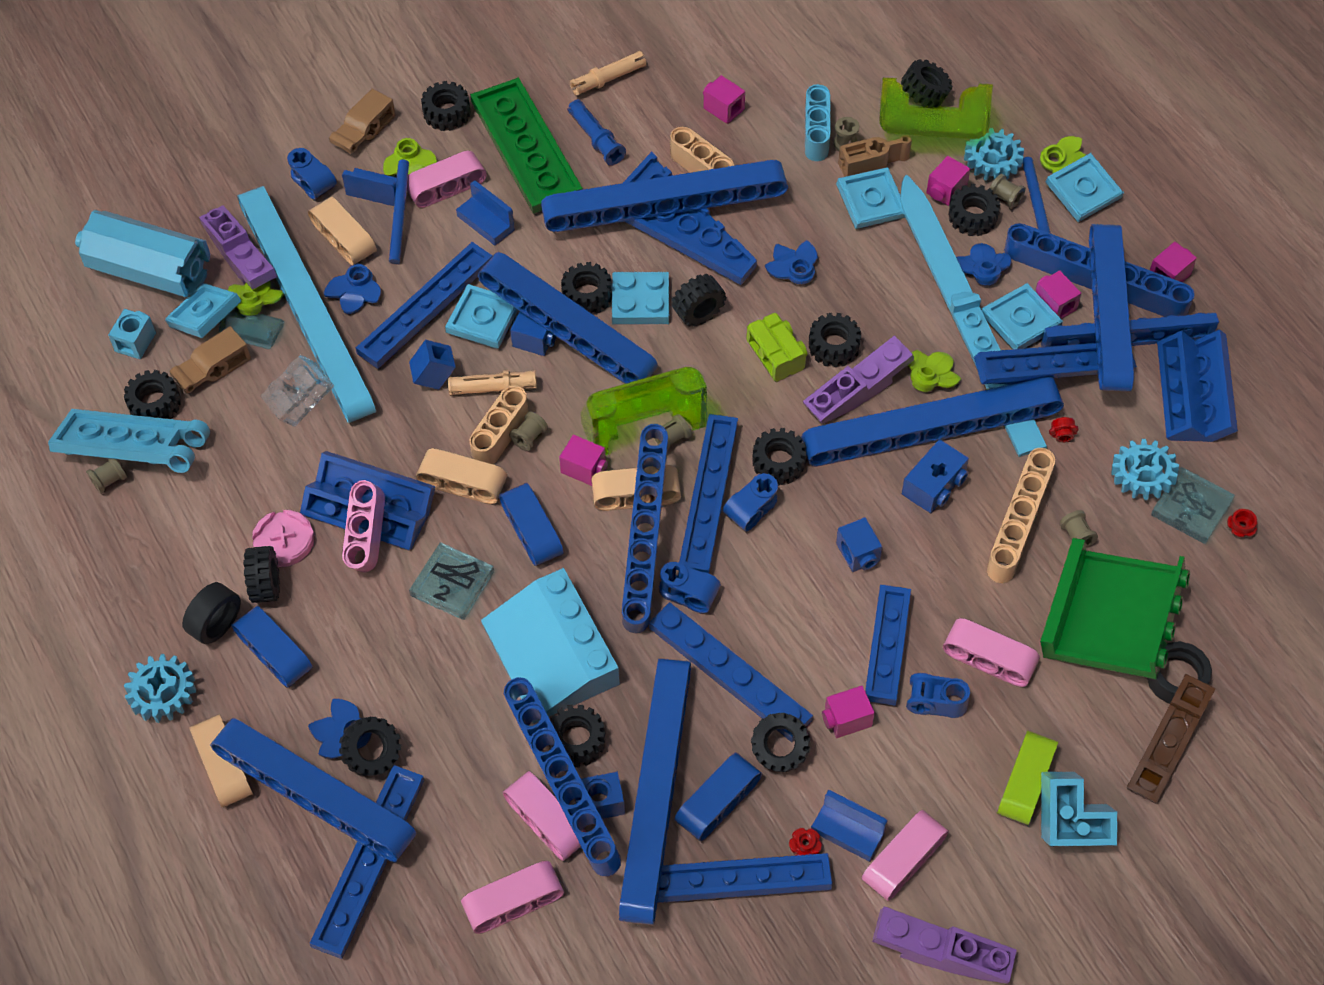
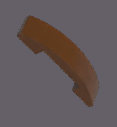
M1185 674L1127 785L1129 790L1157 804L1216 688Z

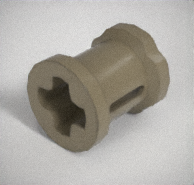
M842 117L836 122L835 131L837 135L834 139V147L837 151L840 150V146L849 144V141L850 143L858 141L856 135L859 132L860 126L856 119Z
M1004 174L998 175L990 186V189L993 190L992 195L997 194L1000 199L1008 203L1007 205L1011 209L1019 204L1026 190L1024 186H1017L1008 181Z
M528 412L524 416L525 421L518 429H513L509 434L513 443L522 450L530 451L533 447V441L540 433L543 434L548 429L545 420L534 412Z
M680 414L673 416V420L663 425L668 433V449H670L671 444L681 438L685 439L691 436L690 428ZM654 438L658 445L662 443L659 439Z
M108 458V462L97 469L86 471L100 494L105 492V488L118 479L124 480L127 478L116 459Z
M1076 510L1064 516L1060 520V526L1063 530H1067L1071 539L1085 540L1086 548L1097 541L1098 535L1095 531H1091L1085 520L1086 514L1083 510Z

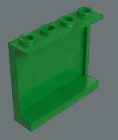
M1073 538L1040 640L1043 658L1157 679L1159 669L1166 667L1168 649H1165L1167 641H1173L1176 628V623L1173 622L1174 615H1180L1183 604V596H1180L1182 588L1187 589L1190 580V570L1185 568V557L1180 556L1177 566L1087 551L1085 540Z

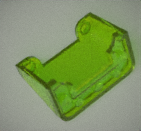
M883 77L880 81L879 123L882 130L886 133L979 139L988 132L993 84H978V87L965 89L960 95L959 108L941 106L928 108V106L908 104L909 93L903 91V86L897 82V78Z
M683 367L595 392L587 399L580 412L581 424L587 440L605 447V455H609V442L618 439L617 426L670 412L672 419L673 416L680 414L691 424L692 430L704 428L707 426V385L700 371L692 367Z

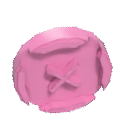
M283 510V512L276 514L272 512L263 517L254 528L252 536L253 546H273L278 560V567H288L299 563L309 554L314 544V533L309 520L301 513L292 510Z

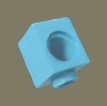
M124 309L108 336L115 352L141 359L154 338L156 331L150 316L141 311L134 312Z

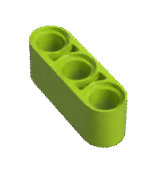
M1027 730L997 814L1029 825L1041 792V772H1048L1058 741Z

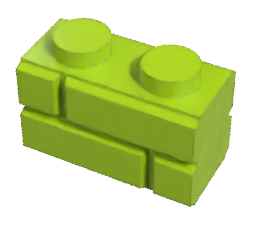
M776 312L764 317L763 320L759 319L747 326L746 340L774 381L783 380L790 374L794 375L805 368L808 353L804 343L796 341L790 323L787 320L782 321Z

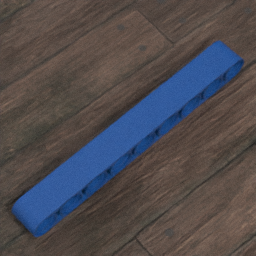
M767 160L552 194L541 201V208L546 229L552 232H561L778 197L788 190V183L782 163L777 160Z
M1043 377L813 427L806 430L801 438L806 445V455L809 464L812 466H822L1054 415L1063 409L1064 403L1055 380L1052 377Z
M658 659L620 899L619 921L650 925L655 923L690 684L691 661Z

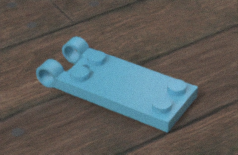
M71 409L48 441L50 452L148 462L150 464H167L174 472L185 473L194 462L195 454L189 447L185 445L176 446L179 439H183L189 446L201 447L210 435V428L201 420L182 421ZM191 430L198 432L202 437L196 436ZM176 456L183 458L186 462L180 461Z

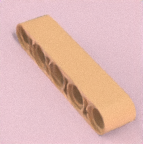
M1035 448L1028 455L991 551L987 573L997 583H1006L1013 578L1050 482L1055 465V456L1046 448ZM1017 513H1022L1026 516H1020ZM1008 537L1015 538L1016 541L1010 540ZM998 562H1004L1008 565L1004 566L999 564Z

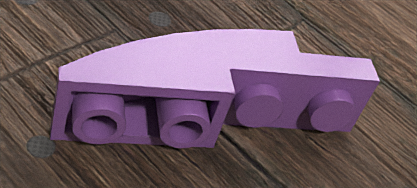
M224 205L212 209L207 214L199 217L213 243L243 284L247 283L253 290L277 277L273 266L253 245L245 229Z
M893 336L854 368L851 369L849 366L844 368L807 397L803 404L821 423L833 420L857 408L892 384V377L914 360V356Z
M885 906L880 910L872 940L874 943L901 952V958L966 977L1006 984L1010 982L1017 951L1014 948L952 926L947 930Z

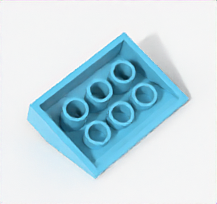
M564 568L535 580L481 620L510 679L517 677L527 679L533 686L548 717L558 713L557 710L561 708L563 710L567 709V705L573 704L574 706L620 685L619 668ZM527 695L520 696V699H524Z

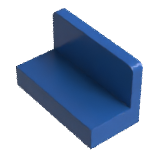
M354 168L353 172L344 170L342 178L346 195L394 206L396 177Z
M474 180L470 183L472 197L456 209L457 217L496 246L515 230L513 210Z
M828 790L825 795L824 805L812 824L811 829L817 831L824 839L870 862L885 835L888 820Z

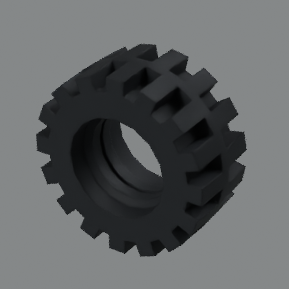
M918 59L910 65L902 77V89L904 92H907L906 95L909 98L912 97L915 103L919 102L921 106L925 107L927 105L931 109L933 107L937 108L952 90V80L948 79V73H944V69L942 67L938 68L936 63L932 62L931 64L929 60L922 61V59Z
M442 81V84L434 83L433 88L429 86L427 92H423L421 98L423 116L426 119V123L428 125L431 124L432 128L437 129L440 127V131H445V128H449V131L454 130L455 126L460 128L462 127V122L466 123L468 121V117H470V102L466 89H463L462 85L456 86V82L448 84L447 81ZM441 104H454L450 108H438Z
M971 184L969 188L967 185H964L961 190L957 189L951 197L948 216L950 223H953L952 227L954 229L959 228V232L962 234L968 232V236H973V233H976L977 236H982L983 231L986 234L989 233L991 228L994 229L999 216L1000 201H998L997 194L992 195V189L985 190V186L980 185V187H976V184ZM978 207L984 212L974 214L966 211L964 208Z
M586 262V265L577 263L576 268L571 266L569 272L565 271L563 274L561 291L562 294L591 314L594 311L598 314L601 312V308L606 309L608 307V302L611 303V276L605 268L601 269L597 263L594 266H591V262ZM582 285H593L598 288L590 293H581L576 290Z
M700 274L696 276V279L692 277L688 280L687 284L683 283L681 285V289L675 292L676 296L672 298L673 309L687 326L693 325L695 327L699 323L701 325L706 323L707 319H713V315L720 312L719 308L725 305L726 293L712 275L704 274L702 276Z
M827 313L826 318L821 315L818 317V321L815 320L812 323L809 333V349L811 356H815V360L818 363L822 360L823 365L827 367L829 364H832V367H838V364L841 363L843 367L847 365L848 361H854L855 356L858 355L861 343L860 327H857L855 320L850 321L851 317L848 315L841 317L842 313H837L836 316H833L832 313ZM830 335H837L845 339L846 342L832 345L827 343L824 338Z
M146 370L144 375L141 376L138 373L135 375V380L130 379L128 381L129 387L125 386L124 400L131 415L172 419L174 417L173 412H178V405H181L180 394L173 378L169 377L166 372L160 374L159 370H154L153 373ZM150 393H163L162 397L155 402H141Z
M773 428L770 429L769 434L766 431L761 433V438L757 437L753 446L752 463L755 473L772 475L778 481V485H783L784 481H787L788 484L792 483L793 477L798 479L801 472L804 471L806 462L805 442L802 443V438L799 435L795 437L794 431L785 432L786 428H780V431H776ZM781 450L787 452L792 458L786 462H774L767 455L770 452Z
M261 546L245 549L243 565L245 569V586H247L246 591L247 595H249V600L251 603L277 601L280 593V573L274 547Z
M573 704L567 705L568 710L564 711L563 708L557 710L558 715L555 716L553 714L550 721L572 763H574V767H580L582 762L587 766L590 764L591 759L596 761L599 758V752L602 753L604 750V723L601 721L600 715L598 713L594 714V709L590 707L584 710V705L578 704V708H573ZM572 727H582L589 731L590 737L585 743L571 745L563 740V734ZM549 745V750H551L554 745Z
M786 713L770 714L766 718H762L753 730L754 733L751 737L753 754L758 762L769 770L776 772L795 770L805 762L808 753H810L811 737L808 729L795 716ZM777 729H786L794 737V748L786 756H776L768 748V738Z
M365 717L356 720L343 731V737H340L339 743H341V748H339V754H342L343 757L341 760L344 764H347L350 771L356 772L358 775L374 776L382 774L391 769L395 761H398L400 756L398 752L401 750V744H399L398 740L401 739L399 733L396 734L394 725L387 723V720L383 718ZM365 733H374L382 741L383 750L375 760H366L358 752L357 743L359 738Z

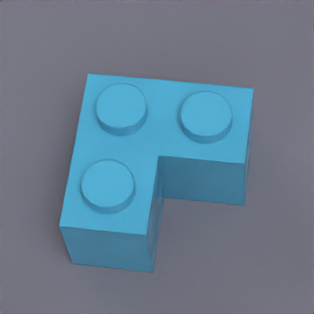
M1041 772V838L1048 845H1117V811L1108 804H1084V778L1076 772Z

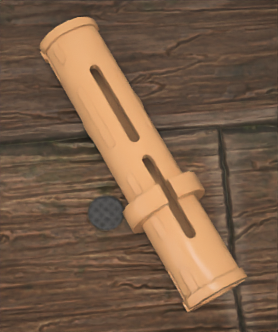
M637 51L598 69L595 67L588 74L570 80V87L572 89L579 86L573 90L576 96L595 87L600 89L604 86V83L639 68L646 67V59L639 60L644 55L641 51Z
M504 370L503 373L448 377L450 396L468 393L500 392L509 386L537 389L536 370L511 373L509 370Z

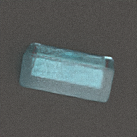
M235 307L219 322V333L231 326L246 344L271 349L284 325V321L259 313L251 316L243 315Z

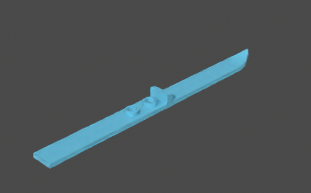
M908 175L904 176L900 196L903 213L975 363V355L979 352L1000 351L999 345L980 308L981 298L979 294L973 293L930 202ZM984 384L987 390L1006 386L1004 384ZM1034 419L1004 426L1018 457L1030 454L1035 448H1047Z

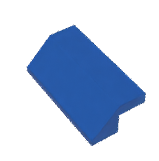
M1219 329L1202 338L1193 340L1186 333L1180 331L1158 341L1166 438L1170 441L1213 442L1237 432L1226 334Z
M328 451L321 453L316 481L305 486L300 513L345 529L351 488L358 481L366 480L379 486L385 494L380 541L407 550L412 549L429 516L435 486ZM372 489L367 490L363 494V503H367L372 499ZM368 519L360 523V534L368 530Z

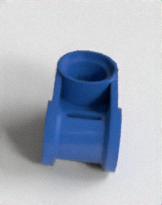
M296 148L288 154V164L292 168L291 178L311 199L315 200L337 185L336 178L331 170L315 158L307 149Z
M758 474L739 492L730 497L723 507V513L744 531L751 530L764 515L775 507L778 490L777 480L770 474Z
M669 562L661 568L659 591L663 598L686 606L698 613H707L721 586L720 581L715 576L706 572H700L679 562Z
M926 673L911 675L909 681L912 686L911 698L908 699L906 704L910 712L950 718H959L966 713L969 704L970 688L965 681L958 678L939 677ZM951 695H955L960 697L962 700L952 701L948 697Z

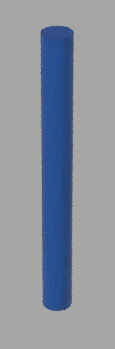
M1025 157L1022 164L1037 227L1039 230L1051 234L1032 157Z
M403 159L398 161L389 254V262L392 264H399L401 257L409 161Z

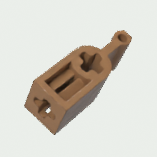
M372 88L349 110L344 124L330 135V142L350 154L355 152L357 146L365 139H373L396 116L393 99Z
M903 135L899 139L887 142L883 138L873 137L842 145L839 150L838 165L844 177L886 168L888 163L906 161L910 157L912 139L909 135Z
M230 326L198 346L192 352L189 360L179 366H174L169 372L187 394L206 380L212 382L221 379L251 360L247 344Z

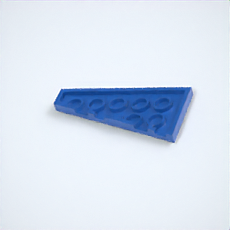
M651 151L623 183L672 176V172L667 166L663 167L657 161V156ZM707 208L625 221L739 285H742L757 267V259L737 239H733L725 231V226L719 220L715 221L709 215Z

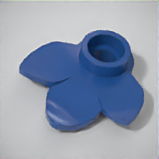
M807 240L796 251L776 244L773 252L774 261L765 264V268L770 275L776 278L789 279L796 284H806L814 278L815 269L813 265L817 261V252L814 246Z
M983 243L972 246L970 255L956 257L963 273L973 274L976 281L981 285L995 284L1001 276V271L1009 268L1011 265L1009 254H996L993 247Z
M355 264L348 268L345 275L334 277L328 283L324 290V296L340 298L343 312L352 314L358 312L363 307L365 301L377 303L381 296V289L379 284L373 281L372 272L366 266Z
M332 699V717L320 719L308 725L313 737L322 743L318 753L319 756L330 759L341 757L342 754H339L341 743L339 741L340 737H343V731L351 723L361 719L357 706L343 699ZM365 733L359 738L357 749L364 747L370 741L372 733Z

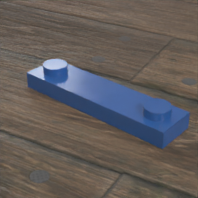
M880 584L865 693L870 702L896 706L911 589Z

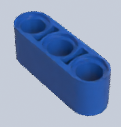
M528 483L499 494L503 510L534 566L564 554L558 535Z
M259 606L254 607L232 624L233 630L241 641L286 688L313 669L310 660Z
M735 752L681 806L674 820L698 841H703L754 789L762 777V772L739 753Z

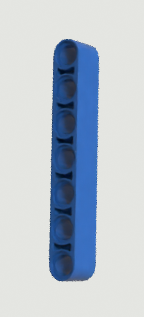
M1014 224L1008 229L1004 252L1009 254L1012 260L1049 274L1061 271L1071 282L1092 289L1088 247L1026 224ZM1125 261L1129 304L1164 317L1169 315H1188L1195 295L1191 286Z
M1091 224L1089 231V253L1099 389L1106 391H1131L1134 381L1122 227L1121 225Z
M500 252L495 253L478 273L479 281L487 289L631 388L641 389L658 368V363L651 354L509 256Z
M659 424L646 426L642 430L640 437L622 603V624L631 633L645 631L649 626L668 450V433ZM652 438L659 439L662 443L657 446L649 445L647 441ZM648 466H653L659 471L655 474H648L644 469ZM650 494L653 495L656 498V500L651 503L643 502L640 498L644 495ZM642 523H648L653 526L652 530L648 532L640 531L637 527ZM639 552H646L650 555V558L646 561H639L634 556ZM636 581H642L646 583L647 587L642 591H637L631 585ZM638 610L644 614V617L641 620L634 621L628 617V614L631 611Z
M517 677L511 679L504 687L505 699L592 869L600 876L613 875L621 866V857L613 839L533 686L525 678ZM527 695L524 699L517 700L518 697ZM540 720L536 725L529 726L531 722ZM554 745L551 750L542 752L546 746ZM568 771L565 776L555 778L558 773ZM581 798L577 804L568 805L572 799ZM587 825H596L593 830L582 832ZM610 852L606 859L596 860L600 853Z
M230 719L210 744L212 750L225 761L389 861L397 862L417 834L415 829L402 818L237 719Z

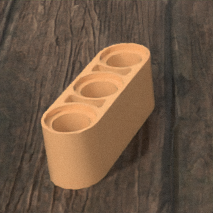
M677 127L671 132V158L690 173L734 166L731 158L690 128Z
M330 197L308 210V216L315 228L350 265L357 264L377 251L371 236L335 198Z
M509 386L498 396L471 434L469 440L472 459L493 465L497 462L512 440L509 436L510 432L513 429H518L525 421L524 416L528 413L527 394L523 388Z
M434 448L427 450L416 474L418 481L434 485L437 490L487 504L497 502L508 476L499 466Z
M666 465L662 505L673 504L681 498L678 470L671 465ZM653 466L644 469L648 474H655L659 471ZM637 468L602 471L594 474L591 482L595 508L602 511L633 508ZM650 494L644 495L640 498L643 502L651 503L656 500V498Z
M219 714L189 728L215 794L223 808L251 796L253 793L245 773L219 757L210 746L211 742L225 727Z

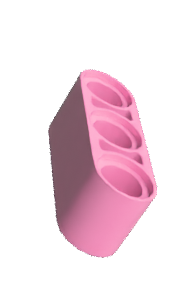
M464 151L409 174L407 191L416 206L424 208L471 189L470 183L474 180L481 184L486 179L487 173L474 152Z
M366 480L358 481L351 488L342 552L344 563L348 567L360 572H369L377 564L385 505L383 490ZM372 489V499L367 503H363V494L367 490ZM368 519V530L360 534V523ZM364 549V561L356 564L355 556L357 552Z
M961 618L954 622L943 644V650L950 657L1019 687L1027 686L1040 659L1039 654L1031 647L970 620Z
M530 771L526 772L502 792L512 809L561 861H565L581 847L558 800Z
M924 810L919 811L869 865L861 879L884 899L890 901L943 843L949 830Z
M542 861L468 893L461 900V904L474 933L480 934L557 901L564 894V890L551 862Z

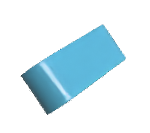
M817 84L810 86L806 91L805 155L812 161H822L829 154L830 91L824 85Z

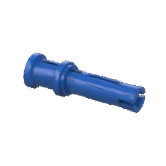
M576 99L572 101L567 110L586 134L589 135L593 148L603 154V159L608 165L619 163L626 155V148L616 142L612 131L604 129L581 100Z

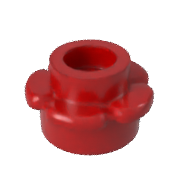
M1061 417L1051 422L1049 434L1056 438L1058 442H1069L1074 439L1079 428L1075 425L1073 418Z
M1238 509L1227 520V526L1232 529L1231 532L1235 536L1250 537L1257 531V517L1251 510Z
M805 828L796 829L789 840V848L795 856L818 854L822 848V843L819 841L820 835L811 828L805 830ZM806 840L809 842V844L803 845L802 842Z

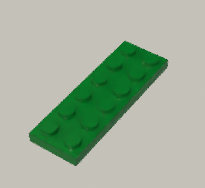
M519 77L470 94L473 107L533 214L542 211L541 201L549 195L583 190Z

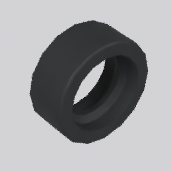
M214 582L207 585L198 592L187 607L182 622L184 631L202 644L208 645L216 642L229 630L237 618L241 606L239 595L222 583Z
M1181 641L1166 644L1165 649H1168L1167 660L1176 659L1188 663L1197 672L1198 680L1209 685L1212 668L1208 657L1202 650L1193 644ZM1160 668L1157 679L1147 678L1148 684L1158 698L1170 704L1178 687L1166 681L1161 674Z

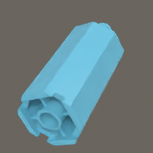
M93 210L83 230L78 232L75 239V244L79 247V255L84 267L183 297H187L188 294L191 295L203 284L207 277L208 270L203 269L204 261L209 262L210 251L205 240L108 211Z

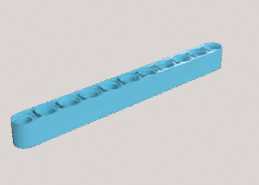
M264 186L237 195L243 214L266 260L275 269L276 280L348 423L376 413L373 400Z

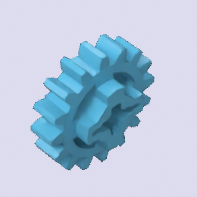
M993 128L989 129V133H985L981 129L978 136L972 134L970 141L966 142L964 161H968L967 167L975 168V176L980 173L984 174V180H987L989 176H993L995 180L1000 174L1006 175L1007 179H1009L1010 173L1016 175L1018 167H1022L1024 148L1020 147V140L1013 141V133L1007 136L1004 135V129H1001L999 133H995Z
M1142 439L1141 445H1137L1132 440L1130 441L1129 449L1121 446L1119 454H1114L1111 475H1115L1114 484H1122L1121 492L1123 493L1131 490L1132 498H1136L1138 494H1143L1144 500H1148L1149 494H1154L1158 499L1161 497L1162 490L1169 493L1171 485H1176L1179 464L1175 463L1176 455H1168V446H1164L1161 449L1158 448V441L1156 440L1152 445H1148L1146 439Z
M165 654L160 655L159 661H154L149 656L147 665L144 666L138 662L136 666L139 671L137 673H128L131 682L124 684V688L128 693L125 695V699L131 705L133 713L135 715L140 713L145 721L151 715H153L156 723H160L164 715L171 721L173 720V712L177 711L181 714L185 712L182 707L184 703L192 704L193 700L189 694L196 693V687L193 683L195 681L194 675L187 663H180L177 656H173L169 661H167ZM170 673L177 675L180 679H177L176 676H170ZM141 697H144L145 700H151V704L143 701Z

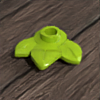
M1068 136L1062 138L1057 145L1047 146L1040 155L1041 165L1046 170L1052 171L1053 174L1086 156V154L1079 151L1082 138ZM1055 157L1058 161L1054 162L1049 160V158Z
M404 138L397 143L394 153L385 159L383 172L387 176L397 175L398 161L403 159L409 161V175L414 171L436 163V156L430 150L421 149L414 139Z
M270 281L253 290L247 283L245 285L233 284L228 288V291L238 294L241 302L236 307L241 314L247 316L260 313L263 305L274 304L283 297V291L271 289Z
M919 350L912 352L914 360L908 366L912 370L910 375L912 385L917 390L929 392L936 386L951 388L961 381L960 376L951 372L954 361L948 353L934 352L927 356Z

